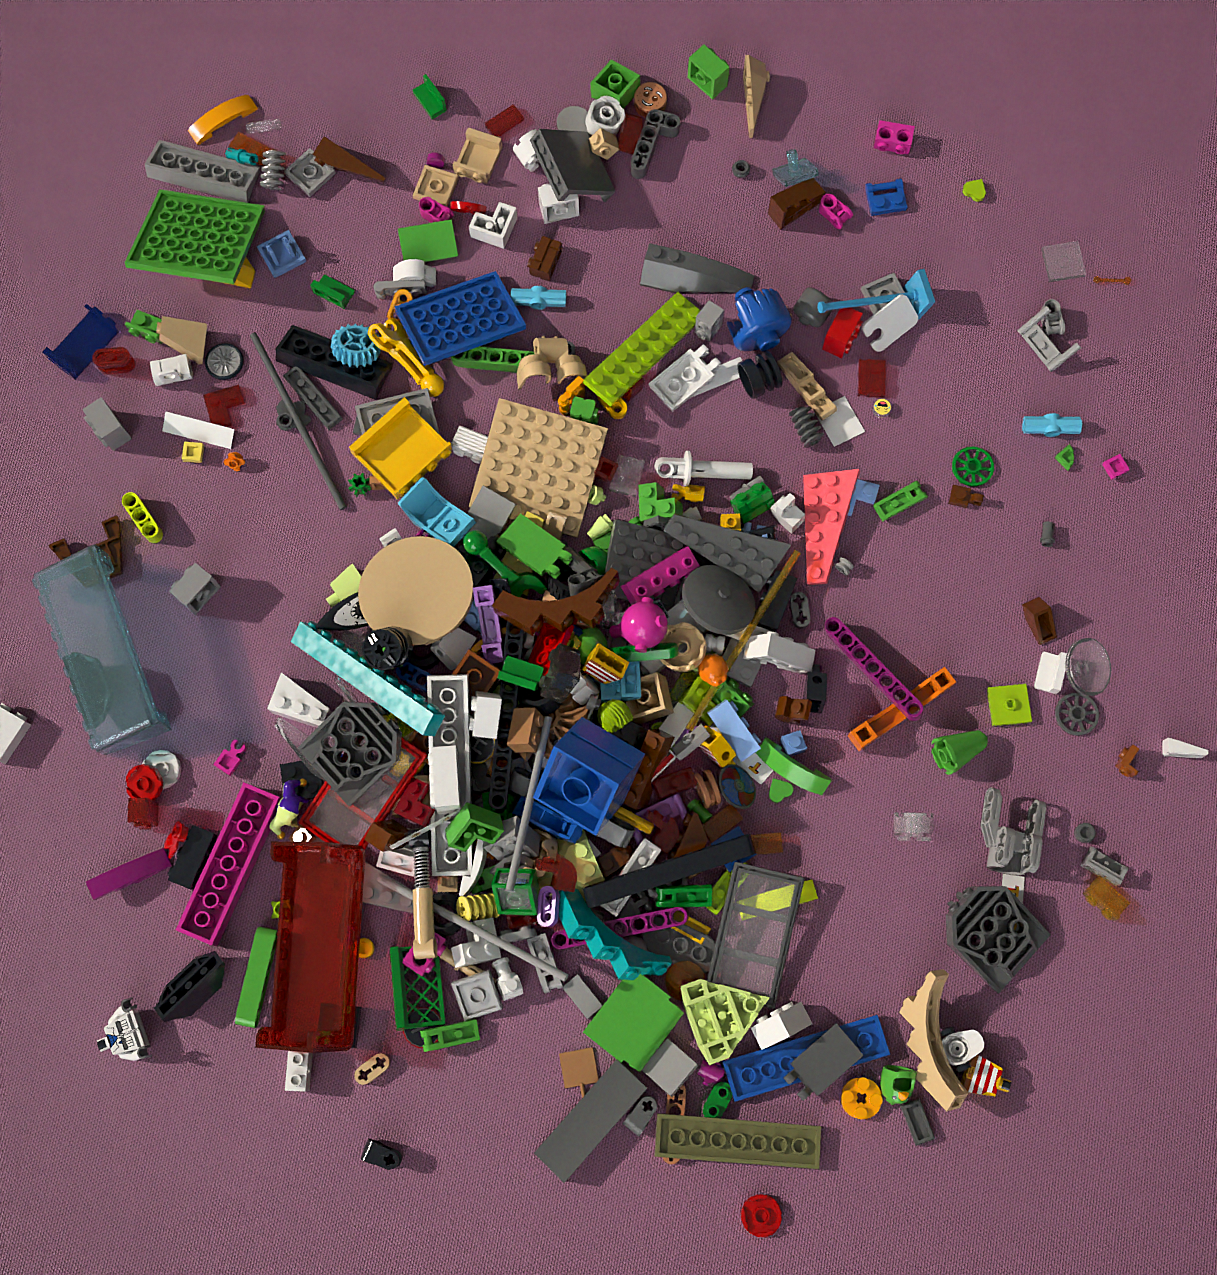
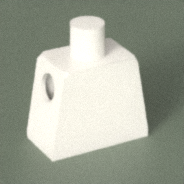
M456 628L452 633L450 632L442 637L441 640L432 643L430 649L448 669L453 670L459 665L467 651L471 649L476 637L460 628Z

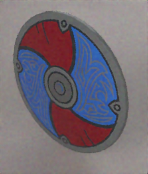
M733 764L722 768L718 783L725 800L738 809H747L752 806L756 798V788L748 772L742 767Z

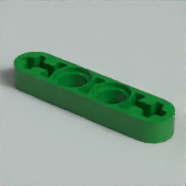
M673 642L659 643L654 647L647 648L646 653L636 652L635 646L607 648L628 662L670 659L679 655L678 646Z

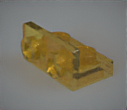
M1097 876L1082 893L1086 897L1085 900L1093 907L1097 906L1107 920H1118L1121 917L1120 914L1130 904L1126 898L1101 876Z

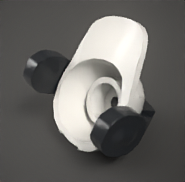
M954 1026L947 1027L941 1031L942 1036L945 1037L942 1039V1044L949 1064L958 1065L956 1067L958 1072L971 1068L969 1060L984 1049V1040L981 1034L976 1030L956 1032Z

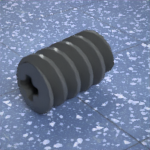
M811 406L798 407L789 412V416L792 417L791 421L795 423L794 427L798 430L797 434L801 436L800 440L804 443V448L814 446L824 435V433H817L821 429L820 426L814 427L818 420H811V418L815 414H808L812 409Z

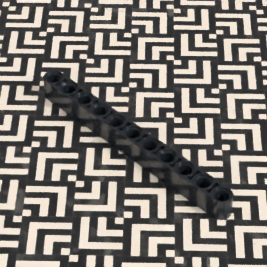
M507 621L502 669L507 656L522 660L525 631ZM515 628L520 630V633L516 635L510 632ZM511 647L519 649L516 653L509 652ZM501 680L500 685L502 701L497 739H495L489 793V804L495 813L504 812L508 806L513 750L509 746L506 748L499 746L501 741L508 740L510 728H502L501 724L506 721L511 723L514 708L518 707L520 687L513 684L515 688L508 691L505 689V686L513 683ZM505 703H512L513 707L506 710L503 708V705ZM500 760H506L508 762L507 765L502 768L498 767L497 763ZM498 779L506 781L502 787H497L495 782ZM497 798L504 800V803L499 807L493 805L494 800Z

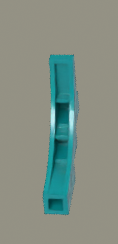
M561 888L559 891V918L568 938L584 939L593 959L610 960L618 979L635 980L639 974L660 976L666 973L673 963L670 956L645 951L615 934L588 908L578 889Z

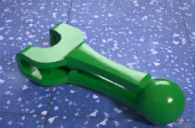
M473 530L465 535L463 540L465 550L470 554L480 555L502 578H508L512 595L521 598L522 592L526 589H534L539 594L545 593L547 590L546 586L534 573H518L504 564L488 546V539L483 532Z

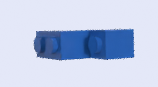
M521 796L512 814L522 819L526 797ZM533 802L529 820L530 825L537 826L552 836L571 843H576L580 839L583 830L581 826L541 804Z

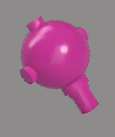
M643 597L642 602L631 605L624 612L621 622L617 625H612L609 633L614 639L625 638L631 645L635 646L636 652L646 653L647 648L656 646L664 639L668 629L667 617L664 611L653 603L654 600L652 598Z

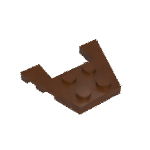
M117 515L101 522L108 539L72 555L65 538L48 545L87 589L123 574L120 519Z

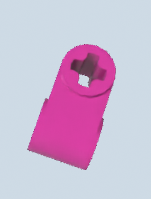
M825 194L821 198L818 209L819 213L831 222L835 228L841 229L843 223L853 217L851 209L834 195ZM824 204H830L831 207H827Z
M424 197L419 201L421 217L431 223L449 220L454 216L451 209L430 197ZM431 207V209L425 210L424 208Z

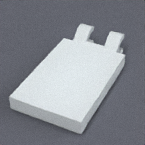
M704 344L695 352L689 349L649 383V387L672 412L715 377L713 372L721 367V362L717 358H714L709 364L704 362L702 358L709 354V349Z

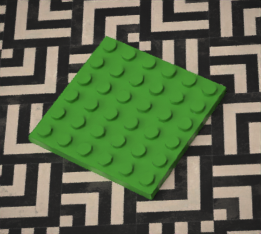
M159 189L125 260L126 268L235 284L264 215L265 207L259 204Z

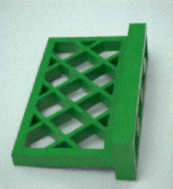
M412 946L390 947L389 950L396 1031L445 1025L439 956L432 961H435L436 968H432L436 972L434 981L431 983L425 977L414 972L418 978L410 985L404 978V975L410 968L407 967L404 971L402 952H409ZM420 978L429 985L423 994L413 987ZM405 984L409 987L407 991L405 990ZM431 987L438 992V998L434 1003L424 996ZM411 989L420 996L414 1005L406 1000V995ZM422 998L431 1005L425 1014L415 1007ZM432 1008L440 1012V1021H431L426 1017ZM412 1010L422 1016L418 1023L408 1024V1015Z

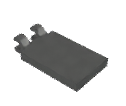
M835 1023L790 1063L794 1069L783 1078L788 1084H791L797 1077L801 1080L805 1087L797 1095L804 1101L812 1092L816 1096L820 1095L856 1063L863 1054L838 1024Z

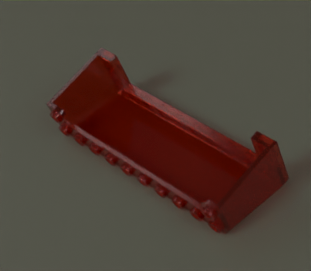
M271 841L270 855L272 860L283 863L271 1026H264L258 1030L255 1048L307 1053L348 1051L353 1044L365 850L359 845L331 842Z

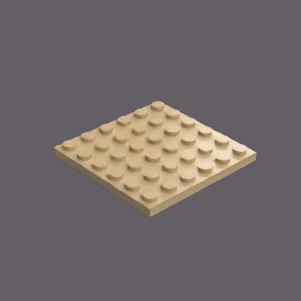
M499 398L469 508H471L482 486L485 485L516 503L509 519L515 520L520 513L525 516L528 511L544 519L546 522L549 510L568 515L563 534L578 538L608 428Z

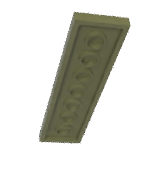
M657 1113L654 1156L819 1169L821 1126Z

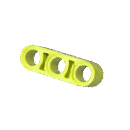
M133 492L126 493L122 497V504L142 535L151 543L160 542L163 538V532L143 501ZM136 500L133 506H129L131 501ZM142 515H146L144 520L139 521ZM156 529V532L149 536V532Z

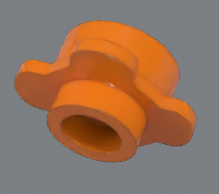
M230 452L228 458L223 461L226 466H229L234 471H240L241 465L245 464L243 456L238 452Z

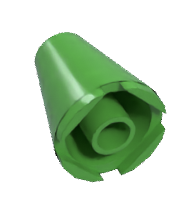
M979 730L937 737L931 743H934V748L931 749L932 755L940 769L944 768L947 771L945 773L951 775L987 747L988 738L985 733Z

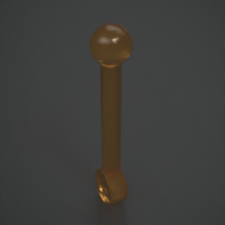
M1096 276L1093 278V282L1096 284L1099 282H1119L1129 285L1131 278L1111 279Z

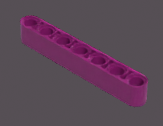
M836 617L827 619L825 622L827 636L909 720H919L923 714L921 702L840 619ZM837 625L839 629L837 631H830L829 627ZM850 638L852 642L849 645H844L842 640ZM861 651L865 653V657L858 659L855 657V654ZM871 665H876L879 670L873 673L868 668ZM884 679H890L892 684L884 686L881 682ZM903 693L906 698L904 700H897L895 695ZM917 707L920 711L917 714H911L909 709Z
M675 907L605 921L603 923L618 936L626 937L681 926L688 921V912L684 908ZM678 910L684 913V920L682 922L674 920V913ZM658 914H661L665 919L662 926H657L654 923V918ZM639 918L645 922V927L642 930L635 928V921ZM619 922L625 925V931L622 934H618L615 930V926ZM565 930L555 932L551 938L553 946L557 949L587 944L585 940L580 942L577 939H569ZM560 934L566 937V943L563 946L557 943V937Z

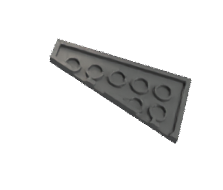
M675 513L663 529L711 562L734 572L747 585L758 592L762 589L791 546L790 543L722 527Z

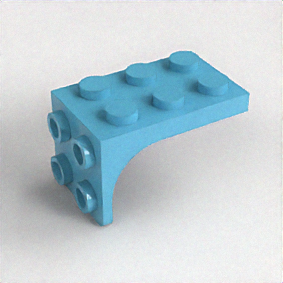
M424 477L420 478L398 502V505L414 525L429 533L431 537L442 540L452 547L476 524L472 517L443 498Z

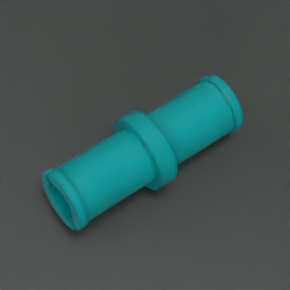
M229 147V151L226 150L225 152L226 158L236 160L240 164L256 165L255 162H258L256 154L248 153L244 149L237 150Z

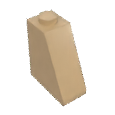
M162 316V321L157 322L156 333L160 334L159 340L179 353L187 354L188 358L194 362L202 364L207 324Z

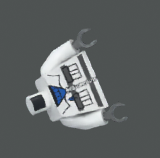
M133 997L127 998L121 1002V1006L108 1020V1025L104 1027L106 1037L97 1040L98 1048L101 1052L110 1048L113 1055H119L121 1059L131 1061L151 1058L152 1054L148 1055L147 1049L151 1046L138 1011L133 1010L137 1008V1005H131L130 1001Z

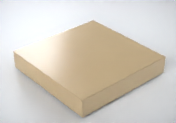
M425 165L413 193V199L420 201L424 197H430L448 207L459 175Z

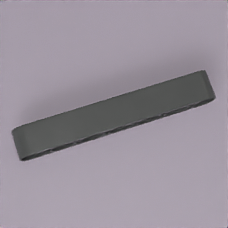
M514 767L510 778V790L523 797H527L532 772L521 767ZM534 799L535 802H537V803L541 804L542 806H544V807H546V808L552 810L551 808L547 807L546 805H544V804H542L541 802H539V801H537L536 799ZM613 815L597 836L616 846L626 848L635 828Z

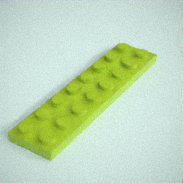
M677 292L584 379L583 384L611 407L695 327L696 316L700 310Z

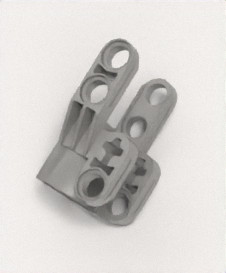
M990 787L985 794L981 819L983 837L986 847L989 848L987 869L1009 875H1024L1028 872L1035 873L1040 864L1046 803L1039 800L1033 801L1028 809L1025 833L1004 826L999 827L1002 795L999 789Z

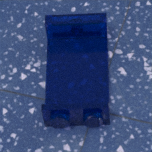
M88 304L84 306L88 314L54 351L48 347L42 351L49 361L74 380L78 378L119 333L115 327L116 323L110 317H103V313L94 306L92 308Z

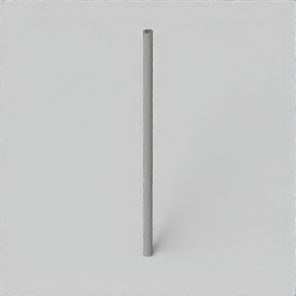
M381 874L378 876L377 882L413 900V891ZM433 902V911L564 982L568 978L567 973Z

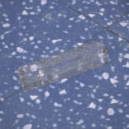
M273 119L272 122L270 120L258 121L256 124L253 122L247 123L246 129L249 134L255 133V131L259 133L272 131V129L281 130L282 124L280 119Z

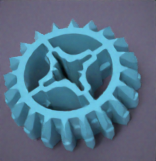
M355 323L354 326L347 324L346 327L341 326L340 330H336L332 337L331 348L333 356L336 357L337 361H341L343 365L348 364L349 367L355 365L358 368L359 365L365 367L366 363L371 365L373 361L377 360L381 349L368 336L370 326L364 327L363 324L357 326Z

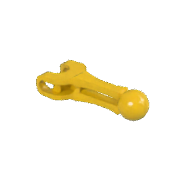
M392 318L387 320L384 325L376 323L369 327L368 336L379 349L388 352L389 355L402 364L414 378L417 385H421V389L428 388L430 397H437L443 392L444 381L442 377L435 374L429 365H423L403 325L397 319ZM391 324L394 326L395 331L391 330ZM376 329H377V330L380 332V334L382 335L381 337H378V336L376 335V333H375V330H376Z

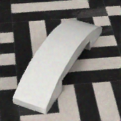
M477 840L471 876L463 875L459 896H467L475 887L482 874L487 856L482 840Z

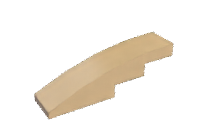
M793 352L777 361V364L788 380L822 421L837 412V407L826 396L825 390L815 381L813 373Z

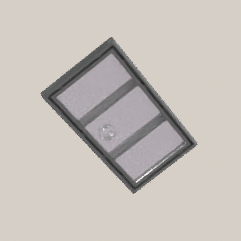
M734 861L707 982L770 997L764 1006L775 1009L805 878Z

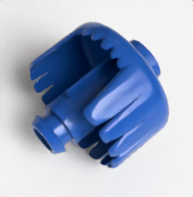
M746 287L735 294V305L739 312L737 315L741 323L734 321L733 325L732 322L727 321V326L732 335L734 345L738 350L748 352L760 349L763 352L774 348L780 343L779 338L790 328L792 318L779 292L770 288L769 290L762 289V294L759 290L754 291L750 287Z

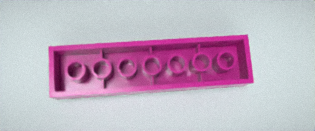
M243 782L176 927V931L211 946H218L268 837L270 822L276 814L277 805L281 800L280 797Z

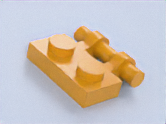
M580 376L566 387V392L558 399L559 412L564 416L570 412V406H572L575 396L585 398V384H583L584 380Z

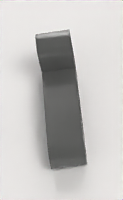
M657 109L649 111L631 160V175L634 178L641 179L647 174L660 135L669 138L678 136L680 132V118L677 115Z

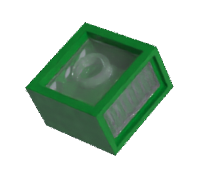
M497 868L491 886L498 914L537 915L540 886L536 869H518L514 891L509 892L505 889L510 868Z

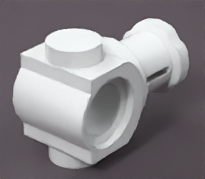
M508 957L500 958L492 963V967L496 969L499 977L497 985L504 1001L523 994L520 979L515 972H511Z

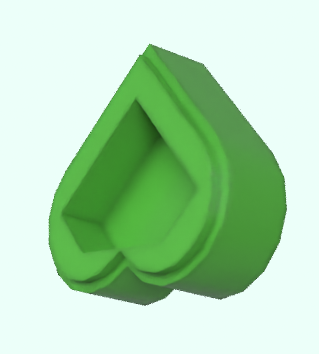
M772 779L769 799L773 803H779L783 798L792 795L793 786L790 783Z

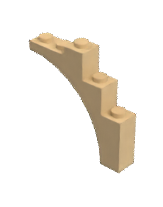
M944 969L930 971L926 975V980L917 991V995L908 996L903 1001V1006L899 1013L915 1028L910 1034L907 1045L922 1060L917 1067L916 1079L947 1112L960 1108L968 1095V1091L953 1072L944 1052L940 1036V999L943 987L949 976Z

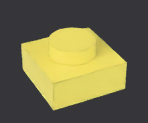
M184 442L183 462L202 463L204 444Z

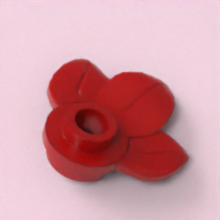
M180 821L175 823L172 833L167 836L164 843V849H169V859L177 851L179 842H184L188 835V827Z

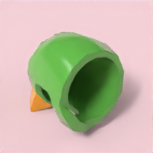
M885 1065L880 1082L883 1096L891 1105L906 1103L915 1088L916 1071L903 1066Z

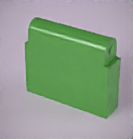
M639 974L635 980H622L583 1033L622 1063L625 1060L633 1069L641 1072L683 1016L684 1012L669 1001L671 997L644 975Z

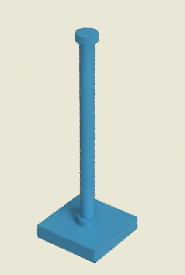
M920 269L904 285L903 290L905 293L830 303L819 302L817 308L819 313H825L827 310L888 303L903 294L910 300L919 320L935 303V299L925 269Z

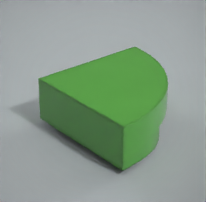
M1070 444L1055 456V459L1067 471L1074 463V450Z

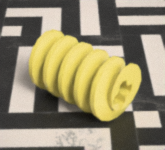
M493 893L468 895L466 897L460 896L457 900V913L467 921L471 919L476 921L478 918L482 920L485 917L488 919L492 918V916L498 918L500 915L497 911Z

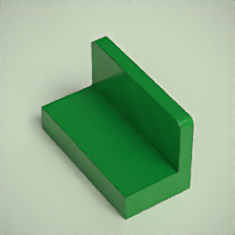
M427 74L423 75L424 83L412 91L433 120L446 112L447 109L445 99Z
M323 275L319 282L313 280L310 285L314 294L343 309L346 308L355 293L354 289L327 275Z
M507 656L503 669L499 671L497 679L535 691L538 690L544 667Z

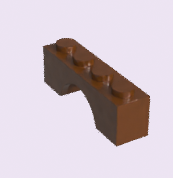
M660 729L648 730L640 749L641 752L645 753V756L624 800V804L635 810L646 808L653 792L651 788L653 774L661 760L668 755L675 738L674 736Z

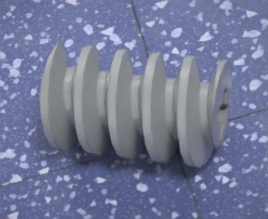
M268 150L263 153V156L267 159L262 160V164L265 165L261 169L264 174H261V178L265 180L260 182L262 187L271 190H282L278 185H282L283 182L278 179L284 177L279 171L285 170L284 167L280 166V163H285V160L281 158V156L286 155L285 152Z

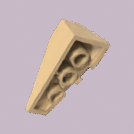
M745 55L743 82L749 138H753L766 89V82H769L770 76L769 71H766L765 63L750 55Z

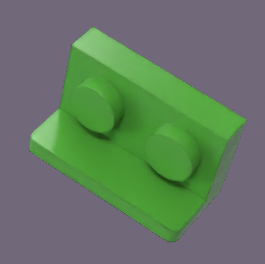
M136 310L131 322L125 323L131 335L135 337L143 336L145 340L153 344L155 342L163 343L159 340L160 334L156 333L157 322H161L162 319Z
M727 677L724 683L715 687L709 698L716 705L725 699L728 702L733 701L738 708L736 713L741 718L755 704L748 693H743L738 688L739 684L734 679Z

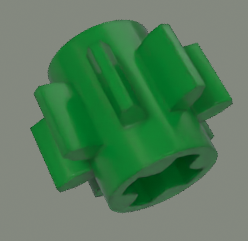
M354 473L352 480L348 479V482L352 485L349 487L350 492L355 490L354 494L356 497L359 494L366 496V492L371 490V487L367 485L370 484V479H365L364 473L361 475Z

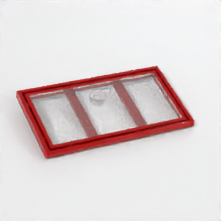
M362 735L359 736L358 742L364 746L365 738ZM402 737L401 760L351 807H348L325 781L298 823L349 860L356 863L369 844L364 839L372 823L386 819L427 757L426 752H423ZM373 750L371 757L375 761L378 760L379 755L377 751ZM346 752L341 757L343 761L346 762L348 760ZM358 766L354 769L355 775L359 777L361 775V769Z

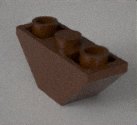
M690 810V813L685 815L682 823L684 827L682 832H678L676 835V846L674 850L669 852L667 860L705 848L708 839L699 816L695 811Z

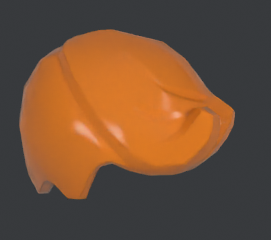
M718 654L705 655L698 666L699 676L708 684L714 687L719 686L726 681L728 665L724 658Z

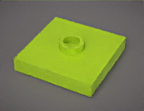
M1026 684L987 688L992 727L1032 722Z

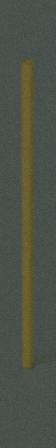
M793 551L752 621L726 660L728 672L801 555L799 551ZM720 685L716 687L710 686L685 727L687 730L693 731Z

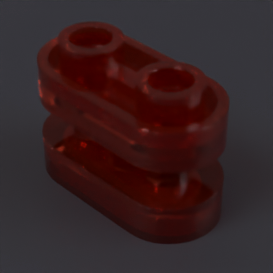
M124 347L98 349L92 356L95 365L106 375L128 373L136 365L134 358Z

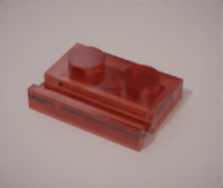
M859 359L857 396L885 397L886 360Z

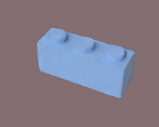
M725 699L709 710L707 714L742 762L761 749L758 745L761 741L755 733L751 734L747 728L750 725L745 718H739L736 713L738 708L734 702H728Z

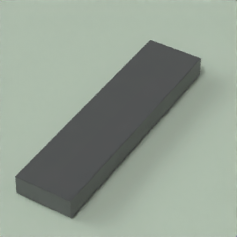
M293 367L283 375L284 379L328 431L343 420L342 416L300 368Z

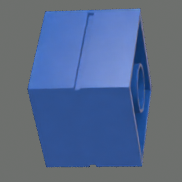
M581 717L554 745L533 798L597 836L623 805L645 753Z

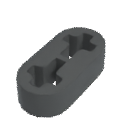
M796 592L790 598L792 622L796 628L804 629L810 623L808 599L804 593ZM796 597L803 600L800 609H798V604L794 603ZM801 612L802 617L804 619L806 618L804 624H801L800 621H797V619L799 618V613Z

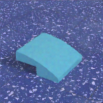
M640 661L630 662L621 680L607 684L600 682L601 703L611 699L629 701L641 698Z

